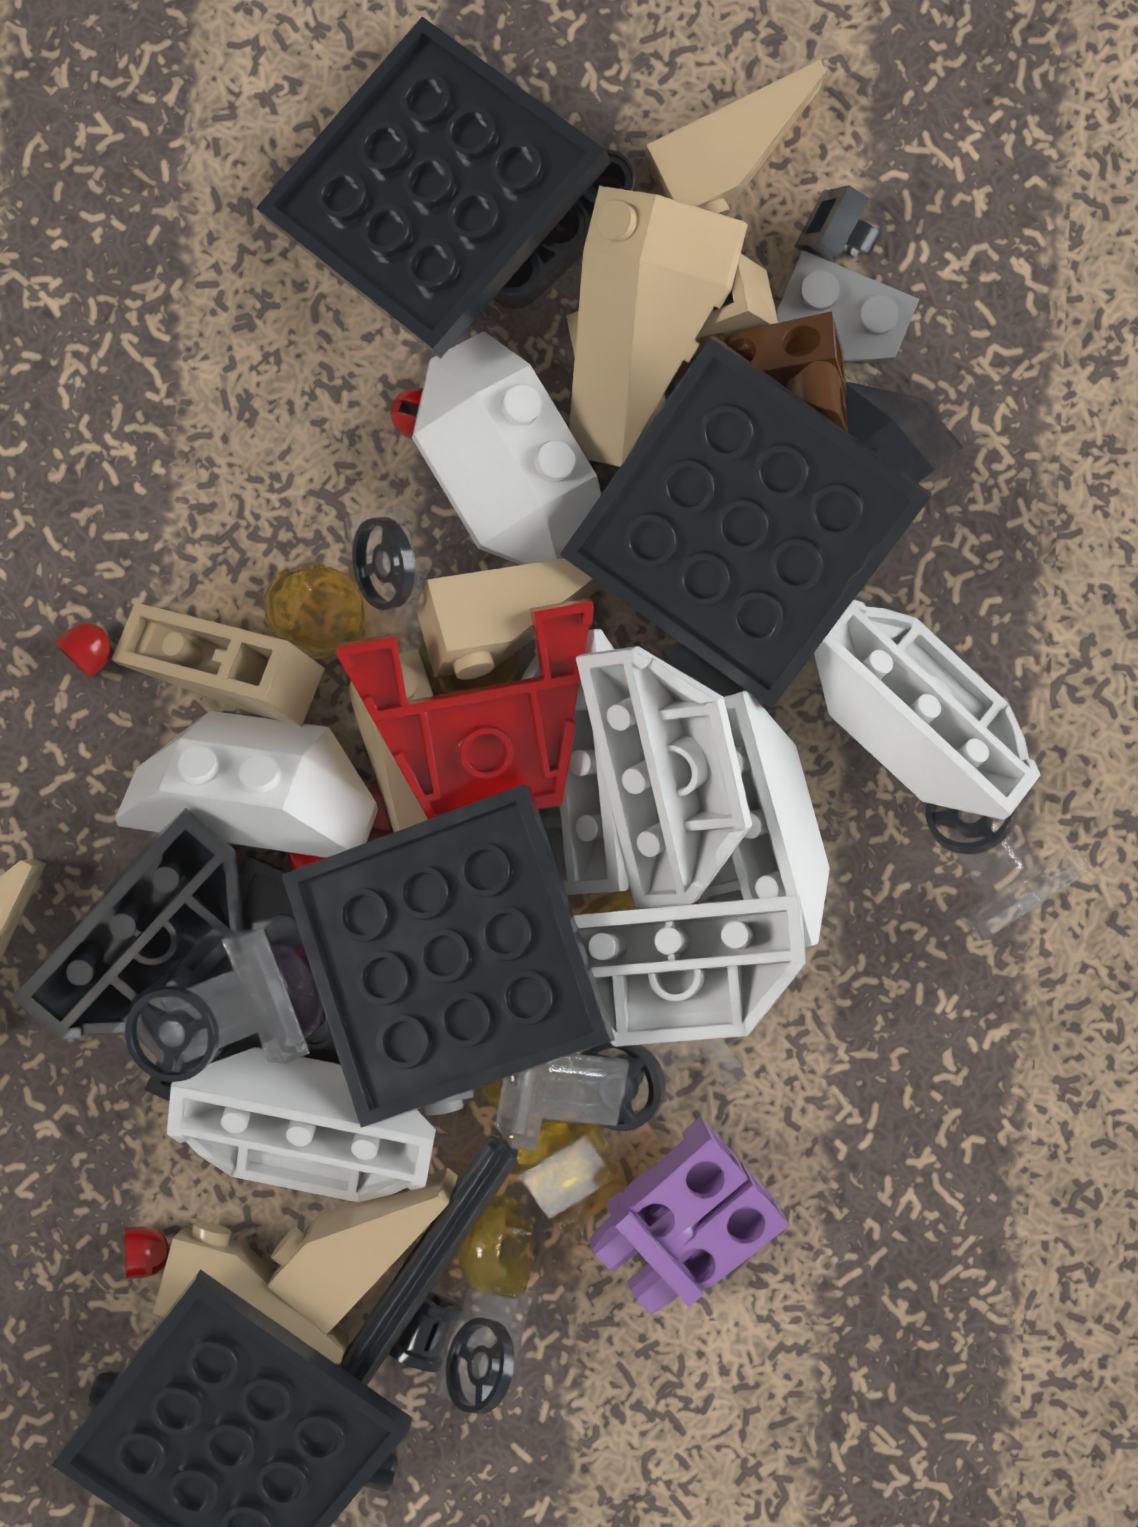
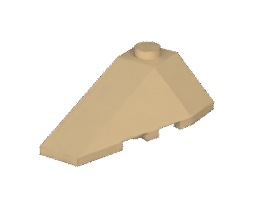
M599 186L583 250L569 430L588 461L621 467L666 402L664 392L682 361L684 360L689 363L700 343L695 341L712 309L714 306L720 309L732 289L748 226L745 222L657 194Z

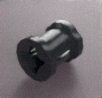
M430 1291L389 1352V1355L412 1368L427 1372H438L443 1364V1359L439 1355L452 1321L460 1319L463 1312L462 1307L456 1302Z

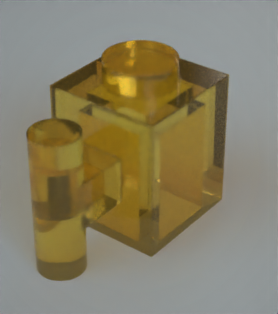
M570 1101L505 1140L513 1144L518 1150L515 1169L519 1178L547 1218L553 1219L562 1234L607 1207V1201L620 1190L625 1191V1187L615 1172H611L604 1157L613 1148L601 1126L591 1118L583 1122Z

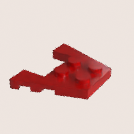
M585 598L530 608L540 676L407 701L397 639L394 633L335 644L336 654L428 820L522 784L531 787L538 809L562 805L576 724L573 720L579 683H581L576 657L585 653L588 628L592 626L594 614L592 600Z

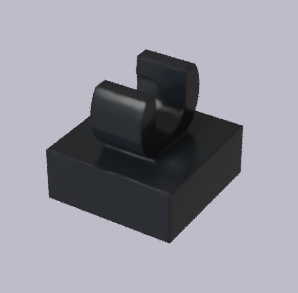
M850 185L822 191L794 247L820 258L840 256L842 252L853 258H856L858 252L869 256L881 234L875 227L859 219L870 198Z

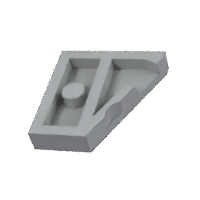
M802 250L776 316L778 323L832 311L844 350L845 363L892 362L899 350L919 298Z

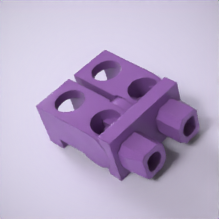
M701 1116L682 1132L683 1141L654 1167L637 1176L624 1192L620 1190L607 1201L611 1216L589 1238L595 1255L613 1272L637 1252L648 1262L646 1266L627 1282L635 1298L651 1315L673 1302L677 1297H680L690 1307L703 1296L702 1290L720 1281L790 1226L778 1202L742 1162H739L733 1151Z

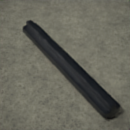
M496 1135L486 1139L453 1189L448 1205L431 1222L345 1351L341 1364H337L365 1385L369 1384L516 1165L518 1150L513 1144Z

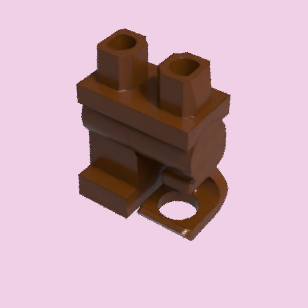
M832 311L743 330L732 334L726 340L723 333L704 336V346L710 337H717L848 432L844 350ZM696 357L691 358L689 363L684 360L682 361L673 377L675 387Z

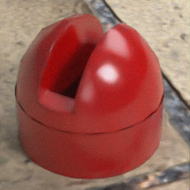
M423 388L404 390L395 398L391 407V419L397 431L413 440L410 437L413 435L417 416L400 413L402 403L419 407Z
M91 623L77 624L68 629L55 641L58 648L90 679L105 666L111 654V643L106 632L99 626Z
M144 1226L124 1227L126 1279L146 1278L157 1275L166 1266L169 1244L165 1235L156 1228Z

